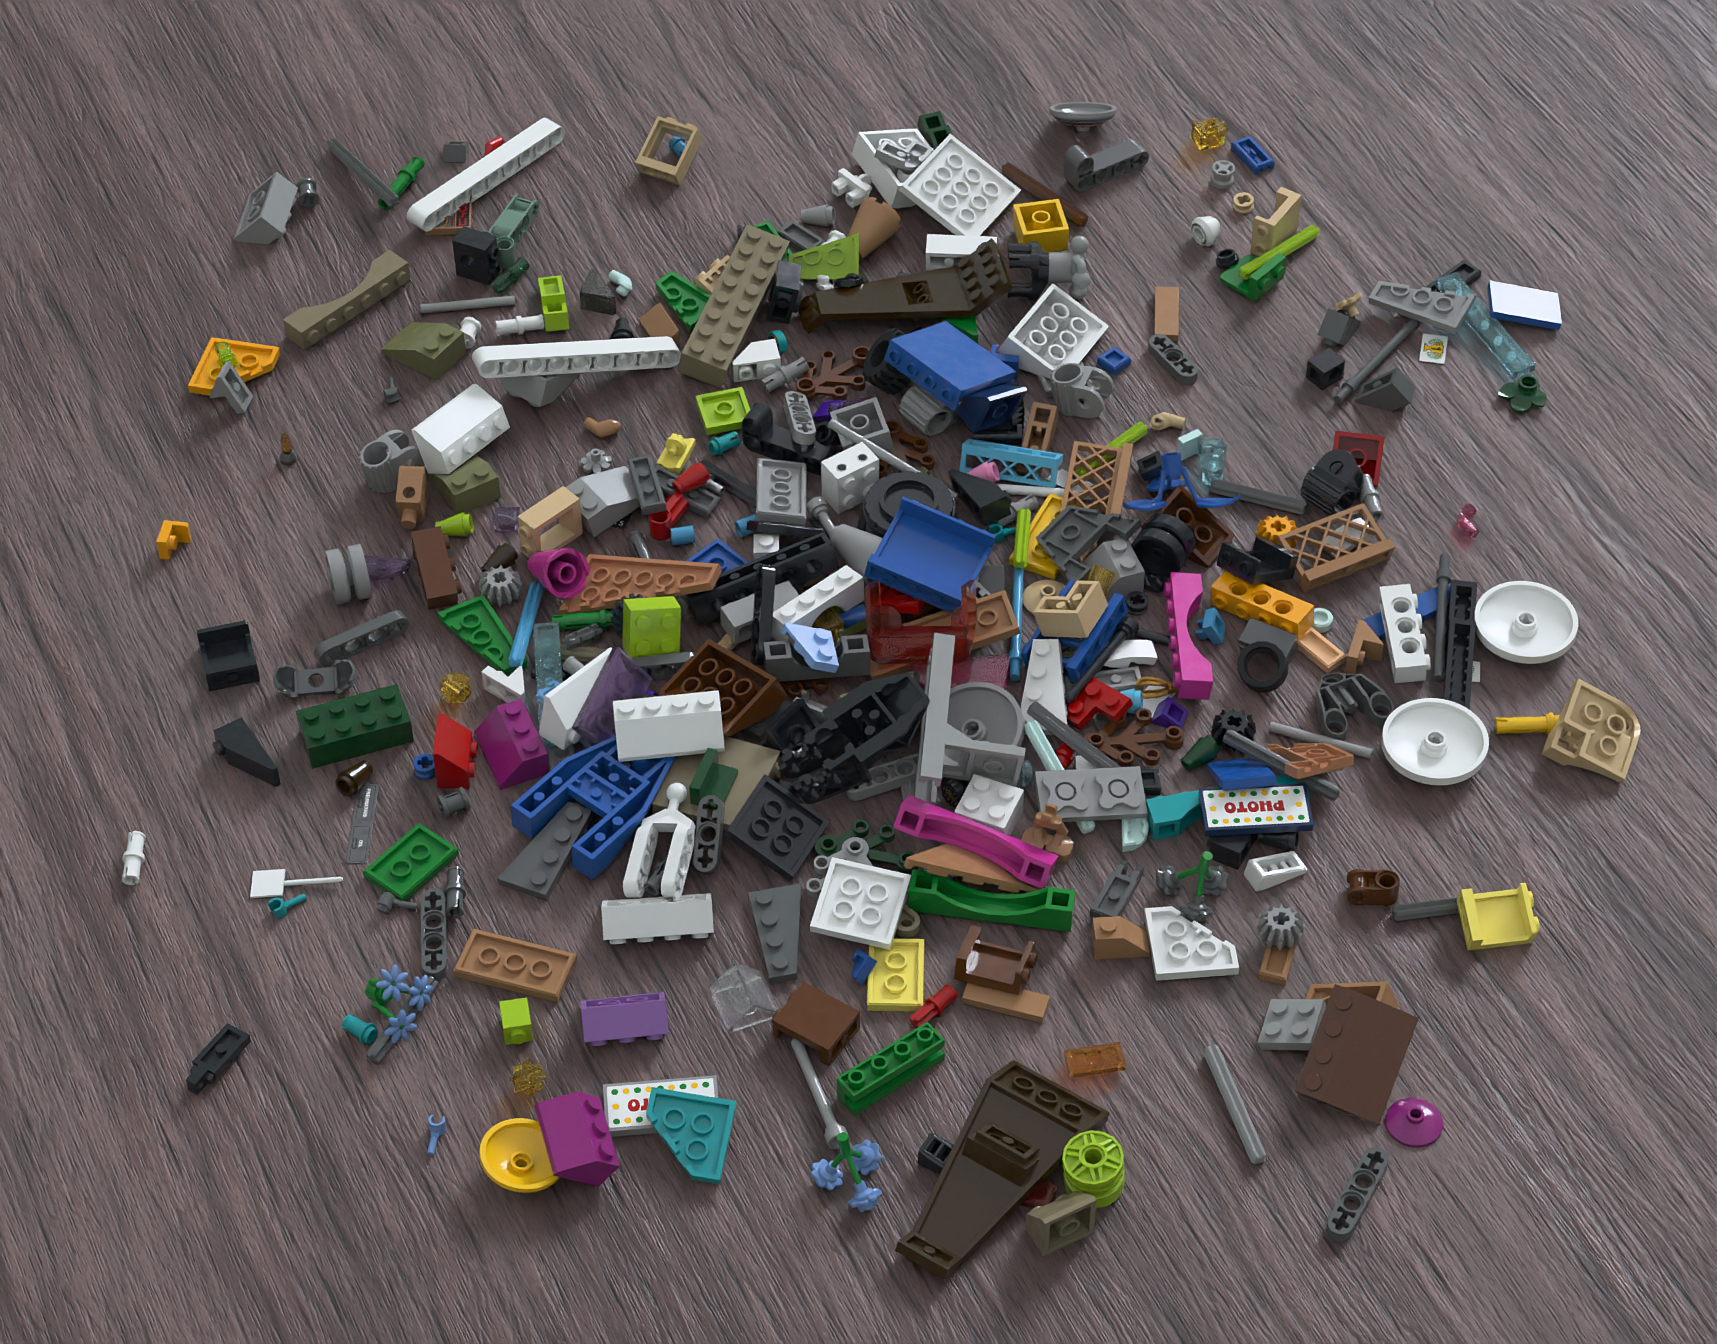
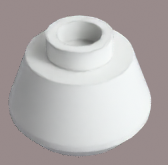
M1211 216L1196 217L1191 224L1192 235L1196 242L1202 246H1211L1220 235V223Z

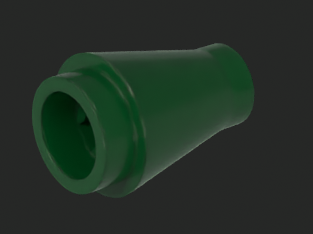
M1208 735L1204 738L1200 737L1186 755L1180 759V762L1190 772L1194 768L1217 758L1220 748L1212 737Z

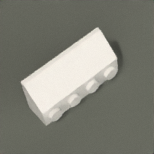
M472 384L411 431L428 474H450L509 429L510 426L502 405L477 384Z
M608 648L545 695L539 730L540 736L564 750L572 743H577L585 733L594 730L603 719H608L614 712L613 701L630 699L631 680L613 648Z
M719 690L613 701L619 762L706 753L707 748L718 750V752L725 751Z
M711 893L681 895V897L674 899L648 897L602 901L603 940H609L610 944L626 943L628 938H637V942L654 941L653 937L664 936L665 940L681 939V935L692 934V938L709 937L708 933H714Z

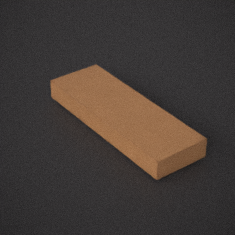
M1155 286L1154 335L1163 334L1171 341H1178L1179 287Z
M968 982L962 996V1004L1043 1023L1050 1003L1049 995L1021 989L1017 995Z

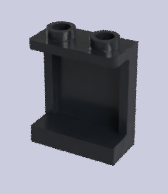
M1263 536L1255 538L1252 551L1247 552L1228 542L1222 543L1216 565L1252 585L1293 579L1299 555Z
M247 620L197 630L209 692L260 681Z

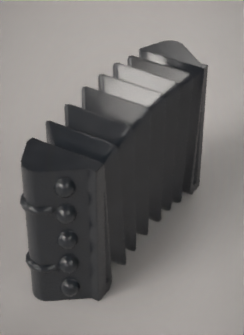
M1013 380L1011 385L1019 386V380ZM1023 399L1010 422L974 432L973 439L1004 445L1021 444L1025 416Z

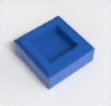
M1112 347L1097 357V364L1112 375H1116L1131 365V358L1116 347Z

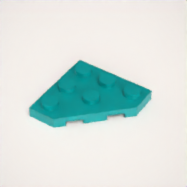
M652 1087L646 1111L648 1121L691 1180L720 1185L737 1106L736 1101Z

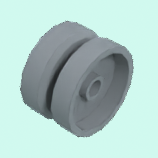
M361 544L347 546L346 563H344L342 553L338 548L325 551L327 577L330 589L333 590L336 604L350 602V586H353L355 596L359 600L371 598V585Z

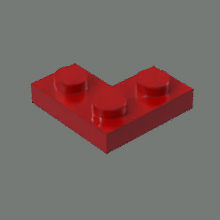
M1093 677L1078 697L1067 705V723L1082 730L1097 712L1117 723L1131 708L1133 703L1129 697Z

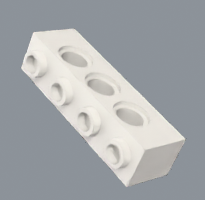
M1410 584L1379 587L1378 603L1383 620L1394 683L1425 681L1426 670H1430L1431 665L1429 654H1424V649H1426L1425 634H1420V629H1422L1421 614H1416L1415 610L1418 609L1417 594H1412Z

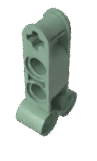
M518 194L515 195L490 230L481 231L496 236L501 267L506 268L515 264V246L536 219L540 208L538 200L531 201L521 198Z

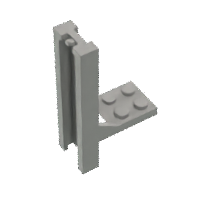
M934 633L926 668L924 692L930 702L921 719L914 797L934 805L936 804L937 786L940 787L942 777L971 781L973 775L976 774L1016 787L1025 757V748L972 740L947 723L955 636ZM945 748L960 750L959 762H955L944 755Z

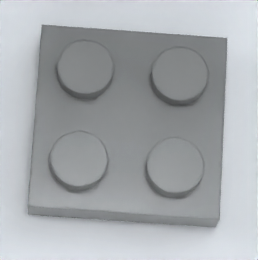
M1271 999L1258 1040L1260 1049L1310 1050L1326 1009L1324 999Z

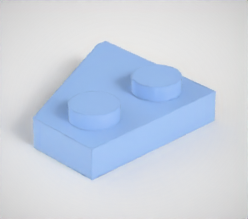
M784 623L781 629L783 635H790L794 639L795 644L793 647L804 657L805 662L811 669L836 673L839 663L831 631Z

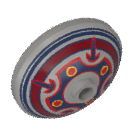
M1069 102L1052 105L1049 112L1063 124L1076 127V131H1089L1090 127L1102 125L1113 118L1117 113V107L1095 102Z

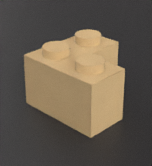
M1077 580L1066 597L1043 596L1033 614L1042 636L1087 638L1104 613L1108 603L1099 581Z

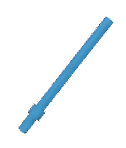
M1014 567L1012 610L1021 633L1024 569H1016ZM1021 634L1011 637L1008 665L1010 666V680L1012 681L1020 679V667L1023 665Z

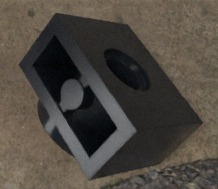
M463 226L452 240L456 275L490 285L501 272L497 238L494 235Z
M778 260L768 295L767 320L789 324L792 313L798 312L804 283L800 280L802 265Z

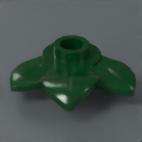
M1523 375L1517 382L1506 383L1498 391V397L1511 400V409L1516 413L1527 412L1532 405L1544 407L1547 401L1546 394L1540 390L1537 378L1532 375Z

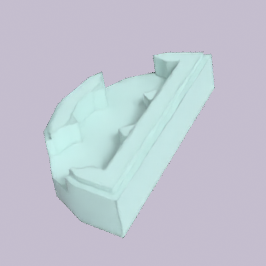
M1147 817L1121 819L1122 852L1133 851L1141 847L1147 840L1149 832Z

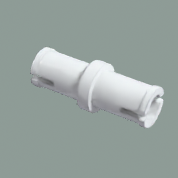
M542 314L523 318L520 315L516 316L515 319L495 321L497 336L511 333L521 335L526 331L544 330Z
M133 831L128 834L127 850L123 853L124 870L122 882L127 885L139 883L140 868L145 859L143 847L146 837L144 833L139 831Z

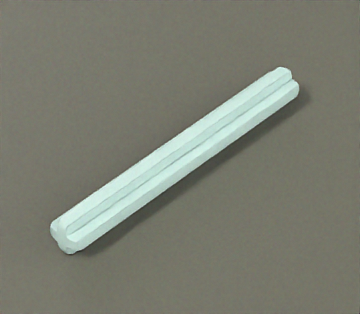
M1033 720L1026 723L1024 731L1046 770H1064L1038 722ZM1076 821L1083 834L1092 832L1095 828L1094 821Z

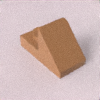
M1359 619L1347 655L1345 673L1356 674L1358 665L1363 666L1365 658L1375 661H1381L1383 643L1364 620Z

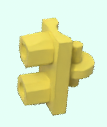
M673 433L667 438L665 448L657 461V465L679 476L696 445V439H685L682 435Z

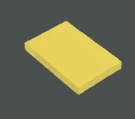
M893 939L890 950L869 945V956L875 959L877 963L868 975L867 1011L916 1012L923 1006L924 939Z

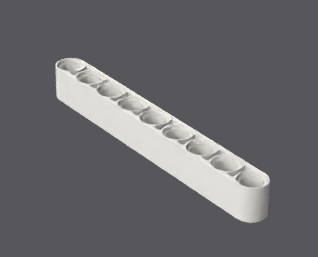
M548 118L540 119L413 204L407 212V220L426 232L431 231L435 226L444 221L446 216H451L460 209L461 205L469 203L470 198L474 202L557 146L565 136V129Z
M666 336L479 347L472 354V360L479 374L484 378L671 368L679 364L681 352L673 339Z

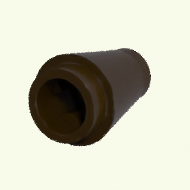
M509 544L498 545L481 567V571L489 572L490 567L497 569L500 565L504 569L516 564L515 560L518 559V555Z
M363 760L340 772L335 780L337 789L346 796L356 794L370 774L373 773L372 765L368 761Z

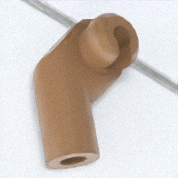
M589 417L583 424L584 428L600 438L614 435L621 429L620 423L613 419L598 423Z

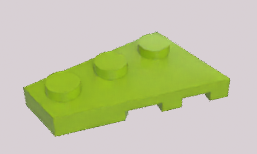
M859 233L789 255V262L802 265L800 279L817 280L819 275H828L829 280L843 278L850 273L859 275Z

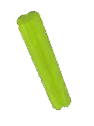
M1021 508L1017 512L1013 566L1016 569H1024L1027 566L1031 511L1029 509L1024 510Z

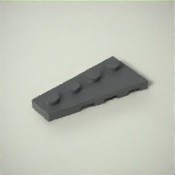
M567 802L497 878L498 884L547 901L572 856V845L583 836L594 816L593 811L589 808Z
M801 883L748 892V900L770 984L797 980Z

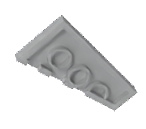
M1378 281L1369 296V304L1456 334L1474 304L1476 294L1467 293V296L1455 295V291L1445 290V293L1433 292L1431 288L1426 287L1412 289L1409 285Z

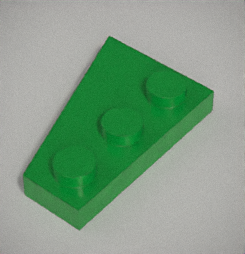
M670 271L655 282L656 290L691 333L711 294L677 273Z

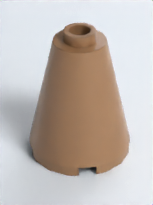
M867 197L863 200L847 235L849 237L859 233V261L897 233L902 224L899 225L901 219L897 212L884 201L882 204L875 202L877 199L875 197Z

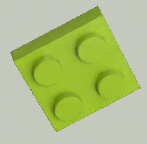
M743 387L695 396L696 405L707 435L742 429V420L750 411Z

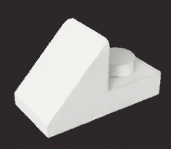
M487 666L482 671L483 688L507 703L522 699L526 707L522 666H519L509 677L502 671H497L490 666Z

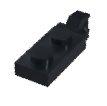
M227 1023L192 1061L191 1074L186 1079L187 1089L198 1094L206 1086L207 1082L212 1084L251 1042L250 1035Z

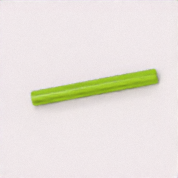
M1310 225L1240 267L1239 276L1243 277L1244 280H1248L1250 275L1278 253L1286 257L1319 236V228Z

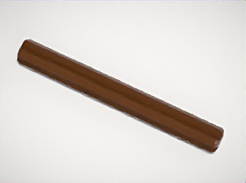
M1006 163L1002 166V174L1040 200L1059 199L1064 216L1079 226H1083L1088 222V215L1013 164Z

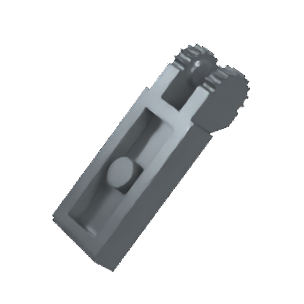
M1122 859L1116 870L1112 871L1091 907L1090 916L1094 918L1121 916L1142 878L1144 867L1137 866L1131 877L1125 876L1124 874L1128 870L1129 863Z

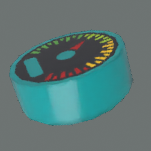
M780 330L769 332L768 340L775 339L779 354L786 352L787 340L783 332Z

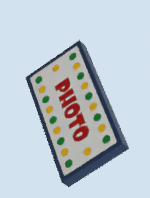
M1306 783L1224 791L1222 788L1199 789L1198 796L1205 836L1313 831V819Z

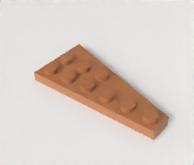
M589 554L586 559L590 572L589 576L587 575L585 588L577 596L569 599L565 598L558 611L561 615L615 608L616 601L621 604L623 602L621 597L625 596L629 599V594L632 593L635 597H637V594H642L644 598L645 596L650 598L675 597L713 590L722 569L719 564Z

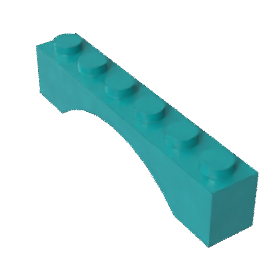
M1285 775L1276 776L1275 785L1300 783ZM1199 790L1146 799L1147 820L1153 841L1180 836L1186 828L1202 819L1198 796Z

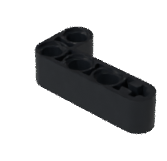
M755 403L742 420V440L747 449L774 460L805 463L806 471L821 476V462L838 454L833 446L816 439L810 445L796 443L792 439L790 430L773 424L772 411L763 403Z

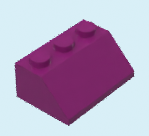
M522 699L496 706L474 731V735L500 790L545 776L550 772L548 753Z
M577 1091L541 1101L535 1105L554 1176L600 1186L620 1167L600 1097Z

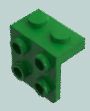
M1278 253L1250 275L1248 280H1244L1243 277L1239 276L1240 267L1255 259L1251 255H1245L1235 265L1221 274L1220 281L1251 300L1256 301L1284 278L1286 272V257Z

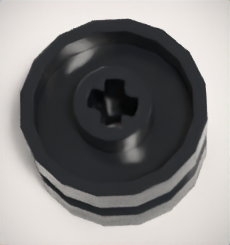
M1156 514L1149 518L1132 542L1131 547L1139 562L1147 566L1150 575L1155 577L1164 576L1168 579L1171 572L1178 573L1186 560L1194 551L1196 540L1190 528L1180 519L1169 514Z

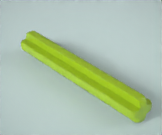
M1138 422L1106 446L1123 448V443L1133 444L1147 434L1148 427L1143 422ZM1113 455L1102 456L1106 462L1115 457ZM1097 460L1088 464L1093 470L1101 466ZM1083 467L1075 470L1079 477L1088 473Z

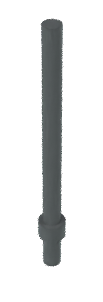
M1410 319L1353 378L1347 379L1342 384V389L1333 397L1334 401L1340 404L1348 395H1353L1359 389V384L1418 326V322Z
M1448 554L1440 555L1439 569L1436 571L1438 598L1433 679L1438 682L1444 679L1448 585L1451 583L1452 572L1449 569L1450 556Z

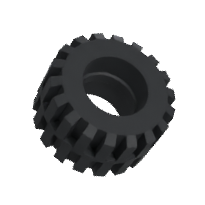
M896 328L887 330L874 342L863 366L865 381L889 395L898 394L912 381L884 360L890 340L906 335Z

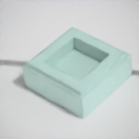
M1198 429L1178 438L1177 452L1181 453V461L1201 452L1203 434Z

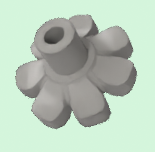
M592 449L591 452L586 454V457L581 458V466L586 473L593 471V474L601 472V470L607 471L611 468L612 458L611 456H605L603 450Z

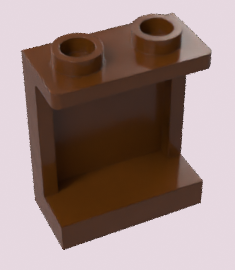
M971 925L956 957L954 979L1018 995L1022 985L1028 984L1031 973L1030 968L1034 969L1037 962L1038 953L1034 952L1035 941L1029 940L1025 951L981 941L982 927Z
M803 982L798 990L791 992L783 1008L777 1009L773 1014L771 1020L773 1035L779 1038L784 1032L819 1051L820 1062L830 1066L860 1029V1011Z

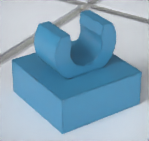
M1215 608L1205 610L1204 618L1197 621L1200 630H1196L1195 634L1200 640L1209 638L1213 645L1223 643L1226 623Z

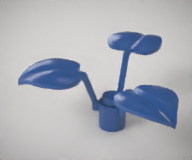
M1170 452L1161 454V475L1146 486V491H1158L1157 497L1152 500L1144 499L1129 503L1123 502V507L1139 511H1152L1163 508L1167 505L1166 501H1161L1163 491L1176 489L1180 484L1183 487L1188 486L1196 507L1221 508L1239 500L1241 496L1239 494L1234 498L1198 497L1187 475L1186 467H1182L1181 453ZM1180 474L1183 475L1185 481L1177 480L1180 479Z

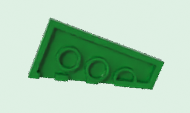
M484 595L437 613L438 620L497 671H502L508 676L517 669L515 666L510 667L508 664L514 640ZM525 657L522 664V669L528 668L527 660Z

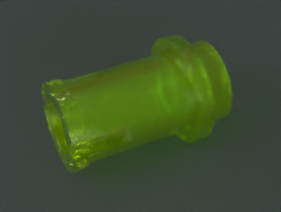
M227 342L218 343L215 346L217 348L215 352L219 357L220 367L222 368L226 361H230L233 367L236 368L238 359L236 355L232 354L229 344Z

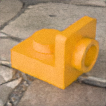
M163 521L156 541L159 559L169 560L172 551L177 549L178 542L190 543L191 534L188 523Z

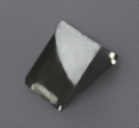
M590 270L579 291L581 309L608 315L616 314L614 294L596 270Z

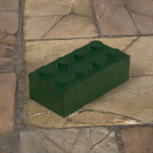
M397 684L296 711L299 732L312 769L414 742L411 720Z

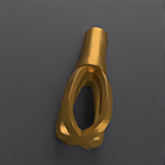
M1141 677L1135 684L1136 691H1140V687L1146 685L1165 687L1162 689L1141 690L1144 699L1178 693L1177 687H1173L1172 681L1166 682L1159 678Z

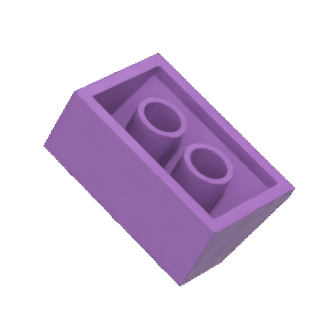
M664 992L581 1001L584 1042H590L591 1046L605 1045L607 1040L618 1039L619 1043L634 1042L635 1037L646 1036L647 1040L662 1039L663 1034H669Z

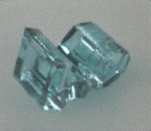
M1198 438L1197 456L1201 460L1200 478L1205 484L1211 485L1212 480L1215 478L1223 479L1227 449L1223 438Z

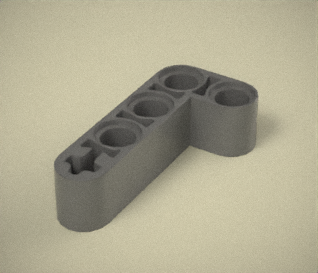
M1135 139L1124 141L1091 156L1079 145H1074L1066 151L1064 156V178L1078 192H1084L1143 167L1148 162L1150 156Z

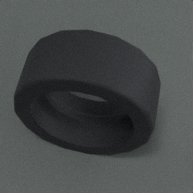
M1256 641L1241 651L1237 670L1243 683L1249 689L1259 693L1271 692L1278 689L1284 683L1288 675V662L1283 651L1276 644L1268 641ZM1261 652L1272 654L1278 662L1276 674L1267 681L1255 680L1248 672L1250 659Z

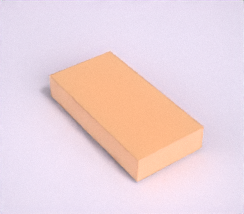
M1312 627L1298 642V650L1327 674L1346 662L1347 655Z

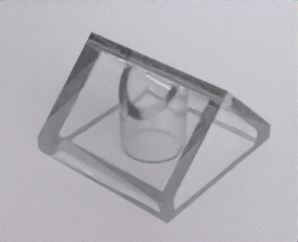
M734 963L709 988L728 1033L771 1020L775 1011L779 1009L762 971Z

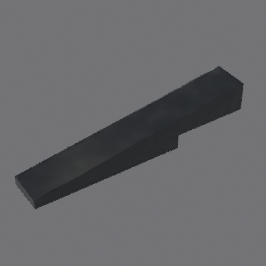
M1452 579L1448 598L1443 699L1458 703L1470 710L1476 628L1474 613L1476 608L1477 582Z

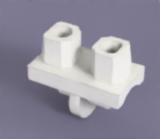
M842 168L838 171V179L832 182V193L837 197L846 193L847 204L854 208L859 204L861 205L863 200L869 197V193L872 190L870 185L871 178L867 174L854 176Z

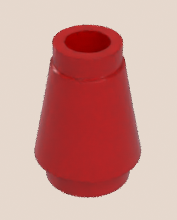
M702 463L692 464L672 482V486L676 492L680 494L706 485V481L710 480V475Z

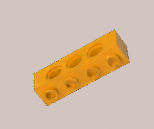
M1225 570L1211 585V605L1234 614L1239 618L1248 621L1252 618L1298 636V642L1314 625V605L1265 584L1252 585Z

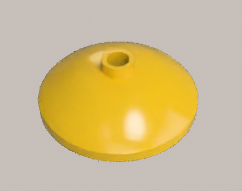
M525 1118L505 1120L494 1125L484 1135L479 1150L480 1163L486 1175L497 1185L515 1192L530 1193L546 1189L560 1178L553 1175L538 1121Z

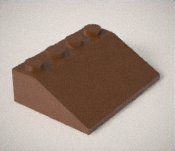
M710 639L692 655L657 693L658 696L719 690L723 736L726 738L771 716L788 698L776 677Z
M1335 984L1295 1092L1304 1098L1379 1125L1419 1018L1369 996Z

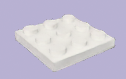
M832 857L810 924V931L890 950L909 890L911 875Z

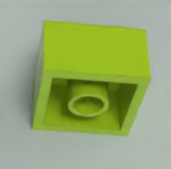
M674 596L623 599L622 647L629 659L680 653L681 607Z

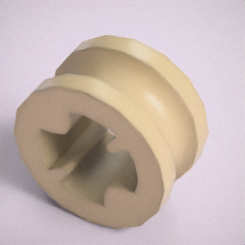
M1242 192L1234 196L1233 207L1235 211L1245 214L1250 213L1254 209V198L1251 194Z

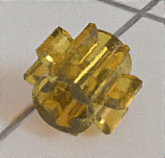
M456 671L445 675L440 682V690L443 692L441 698L449 704L451 702L454 704L465 702L472 692L471 686L468 684L470 678L462 672L458 674Z
M527 1059L522 1062V1065L517 1064L512 1067L515 1073L509 1081L513 1082L515 1092L525 1091L527 1097L534 1094V1090L538 1092L544 1088L541 1082L543 1078L547 1077V1074H544L540 1068L541 1063L537 1065L531 1064V1060Z

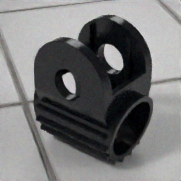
M1342 449L1329 451L1306 474L1300 495L1330 516L1349 509L1355 501L1357 494L1364 484L1363 471L1357 465L1353 455L1348 451Z

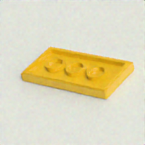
M1049 494L1030 524L1027 566L1024 570L1055 580L1060 570L1038 545L1036 539L1060 514L1063 498ZM1013 551V553L1011 554V556L1009 557V565H1012V566H1013L1014 551Z

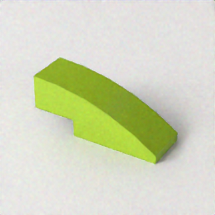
M561 275L538 278L546 332L569 329L568 311Z

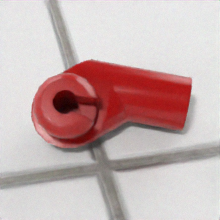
M498 136L485 144L484 157L505 144L504 139Z

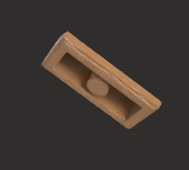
M661 303L656 304L639 319V323L649 337L666 336L672 338L676 345L680 344L679 330Z

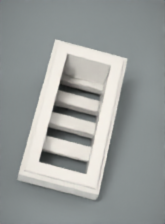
M1294 851L1250 859L1244 871V876L1255 891H1261L1305 874L1307 868Z

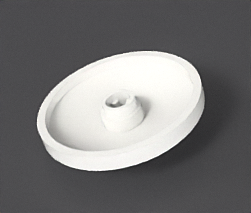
M1529 581L1506 582L1489 589L1479 599L1474 613V621H1476L1475 632L1483 645L1494 654L1518 663H1544L1562 656L1573 645L1578 630L1577 613L1569 600L1558 591L1546 585Z
M1438 698L1417 699L1399 706L1388 716L1382 733V749L1388 762L1405 777L1429 785H1450L1472 777L1483 766L1489 747L1487 730L1482 721L1472 711L1458 703Z

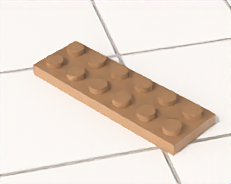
M1003 590L965 603L958 616L944 610L867 636L870 649V674L872 680L926 666L930 649L932 648L934 633L955 636L953 656L1021 634L1006 591Z

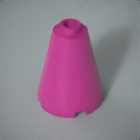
M560 548L533 553L528 560L529 572L555 597L569 599L577 596L586 586L587 575L589 576L590 572L588 561L582 553L575 549Z

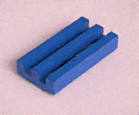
M1251 136L1231 143V150L1254 174H1258L1259 170L1262 172L1266 171L1267 167L1270 169L1274 168L1275 161Z

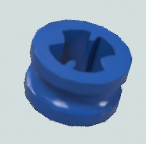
M420 754L414 759L413 766L417 778L429 780L436 776L433 755Z

